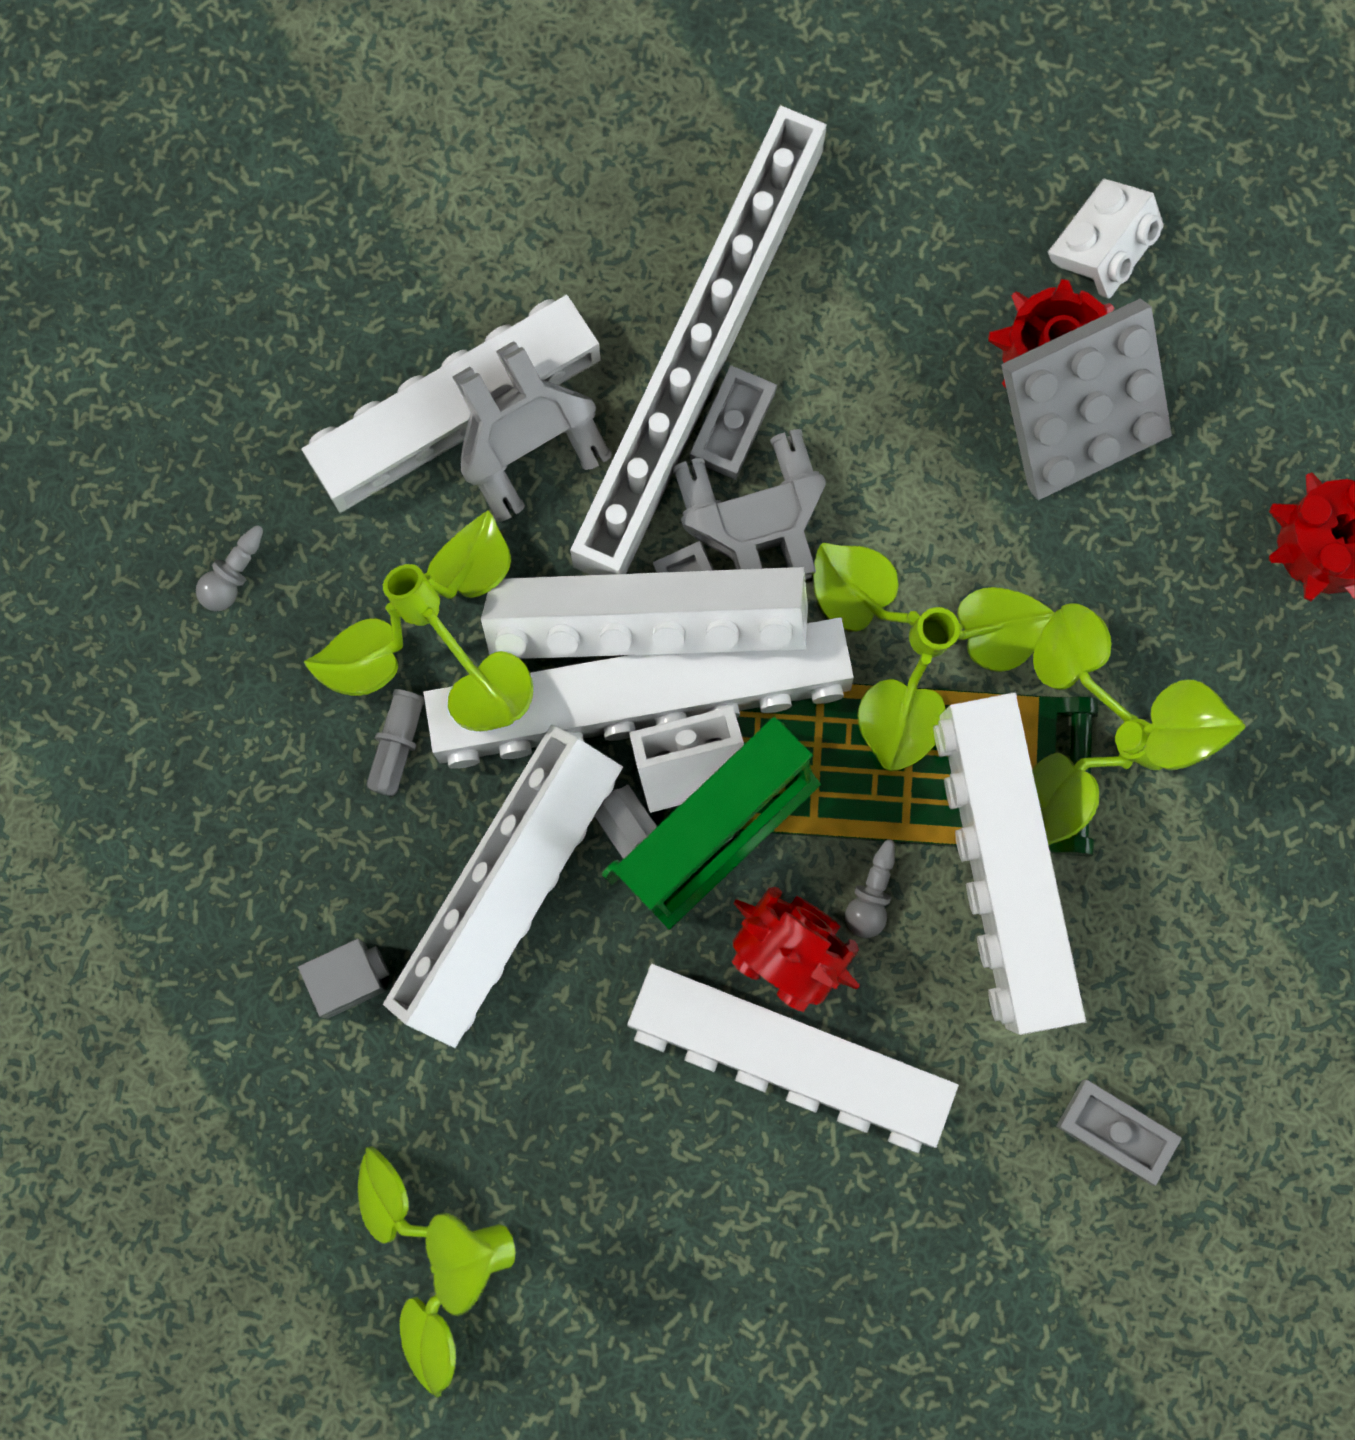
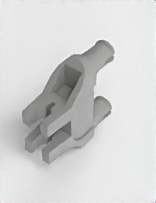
M514 341L496 351L514 387L495 399L491 396L480 374L475 373L473 368L468 367L452 376L471 412L461 454V473L466 482L478 485L493 512L495 520L498 522L511 518L503 503V499L515 514L521 512L525 507L523 500L519 498L505 472L507 465L559 434H567L581 461L580 464L585 470L599 466L594 454L597 458L600 457L603 463L612 456L593 420L596 410L593 400L576 391L541 380L523 347L519 348Z
M801 429L790 430V436L787 438L784 432L770 439L784 481L776 487L721 502V500H715L705 468L704 458L691 459L692 465H690L694 481L691 478L686 461L672 468L686 510L682 513L681 522L689 534L731 558L736 570L762 569L758 552L781 546L787 567H804L805 580L812 578V574L816 572L804 530L825 488L826 481L824 475H820L819 471H813Z

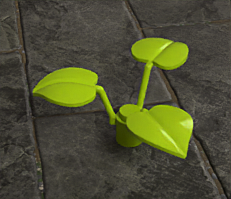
M487 510L459 531L435 555L428 567L427 573L424 574L418 566L413 564L400 565L389 572L383 582V592L390 601L385 606V609L390 615L391 625L383 620L373 618L359 621L346 628L322 651L304 661L313 676L327 688L350 696L367 695L384 687L394 678L398 670V662L393 653L403 648L402 617L405 622L417 626H424L430 623L469 673V675L461 678L453 685L448 696V709L457 724L471 731H489L509 726L515 720H519L528 710L533 698V680L526 665L515 655L499 651L489 655L477 668L437 617L440 606L439 595L452 599L459 592L465 597H478L495 588L508 573L511 564L510 550L493 515Z
M822 543L817 549L814 559L816 572L812 574L814 594L822 613L828 620L841 617L844 630L851 632L865 629L872 621L874 615L883 621L909 623L911 625L909 642L913 650L920 655V658L909 678L908 685L906 686L895 679L880 681L866 691L858 708V725L861 734L883 768L889 771L901 770L915 764L936 745L933 726L939 725L940 715L946 710L943 698L935 691L917 689L918 683L925 669L931 663L932 658L942 655L957 639H968L967 651L970 658L976 664L990 671H1010L1023 664L1033 654L1042 630L1054 614L1046 605L1026 594L996 587L982 588L970 593L958 606V619L950 610L942 607L930 608L921 616L916 611L909 613L885 611L883 607L888 606L895 599L898 592V577L893 564L881 553L862 546Z
M1075 603L1063 605L1061 609L1055 611L1042 630L1033 654L1035 672L1043 684L1057 690L1068 689L1080 679L1084 687L1117 714L1124 723L1118 728L1115 735V743L1120 753L1119 756L1081 758L1074 765L1067 756L1061 753H1054L1042 759L1032 769L1048 846L1052 843L1068 839L1080 832L1096 813L1099 805V786L1094 776L1085 772L1086 769L1111 766L1129 769L1133 762L1150 770L1183 769L1213 755L1231 742L1246 727L1244 722L1227 707L1214 690L1196 680H1181L1163 690L1151 707L1152 723L1138 719L1137 716L1129 713L1096 684L1088 673L1101 668L1108 661L1111 654V636L1108 627L1099 615L1089 608Z
M366 1147V1153L363 1156L358 1177L359 1207L366 1228L381 1243L393 1241L397 1231L402 1236L426 1237V1250L432 1264L431 1272L434 1274L436 1295L431 1297L426 1305L418 1297L408 1299L402 1309L399 1325L402 1347L410 1368L419 1382L437 1398L449 1386L456 1362L455 1344L452 1334L445 1320L437 1314L439 1307L442 1305L452 1315H460L467 1312L480 1296L490 1274L510 1268L515 1261L514 1241L509 1230L502 1224L471 1232L459 1219L447 1213L435 1216L431 1220L429 1227L409 1224L404 1219L408 1212L409 1200L400 1176L391 1163L375 1147Z

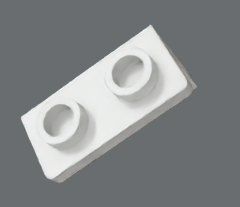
M1103 179L1048 251L1051 262L1060 268L1093 278L1098 293L1103 297L1111 298L1121 283H1124L1130 277L1133 267L1147 248L1153 245L1159 238L1163 228V221L1154 193Z

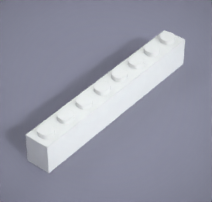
M840 617L807 623L806 647L800 650L626 655L531 672L534 687L533 698L526 713L509 726L489 731H471L456 723L448 709V696L452 687L424 691L423 693L434 756L440 764L448 762L449 768H465L480 763L479 757L500 753L502 759H516L530 755L532 753L531 748L538 747L551 724L579 738L583 742L584 738L604 735L605 740L609 741L630 738L629 732L636 731L635 729L656 726L733 706L737 718L740 716V710L760 707L763 713L779 712L792 706L791 701L812 698L815 704L834 702L844 697L843 692L851 691L854 676L842 618Z

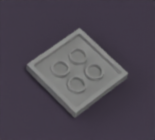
M1141 298L1001 364L1027 486L1032 495L1038 500L1172 436L1152 306Z

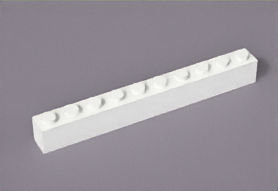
M780 105L570 549L573 568L590 575L627 573L672 477V468L679 462L820 159L827 124Z

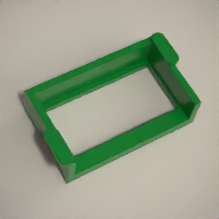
M774 716L621 862L619 860L612 862L603 871L602 876L610 884H614L621 879L670 930L822 785L811 772L809 760L813 757V754L786 728L783 722H780ZM796 775L799 776V778L786 791H784L742 833H740L721 853H719L677 895H675L666 905L663 904V902L671 894H673L737 831H739L758 811H760L780 790H782Z

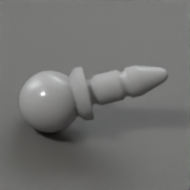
M254 526L242 535L237 541V546L233 547L225 562L215 560L212 564L213 571L205 573L198 580L196 597L204 608L210 611H223L235 602L238 593L237 586H242L246 582V578L240 572H243L251 560V555L255 554L259 548L263 534L261 526Z
M886 840L874 855L873 867L870 868L866 880L867 887L857 885L854 891L857 898L852 900L846 908L845 923L848 929L858 937H874L886 925L887 912L884 906L890 904L892 897L883 891L887 888L891 875L889 871L893 869L895 863V844L892 840Z

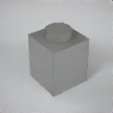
M360 939L351 941L298 966L319 1017L326 1019L385 992L386 989L381 979L389 976L388 968L377 946L368 949L365 942Z

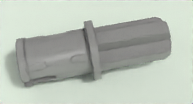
M394 689L393 699L383 731L375 735V740L379 741L367 780L368 789L387 796H394L397 793L409 751L416 749L417 745L412 741L422 706L425 704L423 696L400 689Z

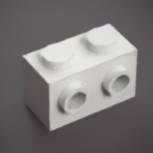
M733 706L629 732L650 813L681 805L744 745Z

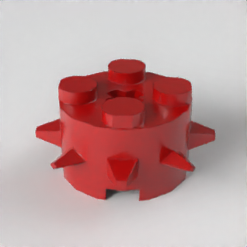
M1061 279L1057 289L1056 287H1050L1032 295L1030 298L1016 291L1011 295L1017 310L1012 326L989 332L988 342L1003 350L1002 360L1005 363L1113 312L1114 307L1110 303L1103 305L1088 292L1081 290L1079 294L1074 293L1070 281ZM1003 380L1002 385L1006 388L1005 380Z
M1313 472L1306 474L1307 494L1297 504L1273 503L1268 511L1281 525L1277 538L1278 549L1269 555V561L1271 563H1283L1290 576L1304 584V599L1310 602L1320 593L1332 594L1347 591L1355 599V481L1340 479L1322 483ZM1332 531L1334 532V534L1337 533L1340 536V538L1335 539V537L1332 534Z
M778 887L768 888L756 906L737 899L734 901L733 904L746 919L741 923L743 926L733 939V947L737 952L732 959L733 965L747 977L759 980L762 976L769 983L779 988L777 995L788 1006L804 1012L809 1004L818 1005L823 1003L832 988L837 989L839 983L856 990L859 988L858 982L846 970L859 951L858 944L855 940L848 939L846 944H844L835 935L841 926L823 911L799 896H796L791 904L779 899L782 891Z

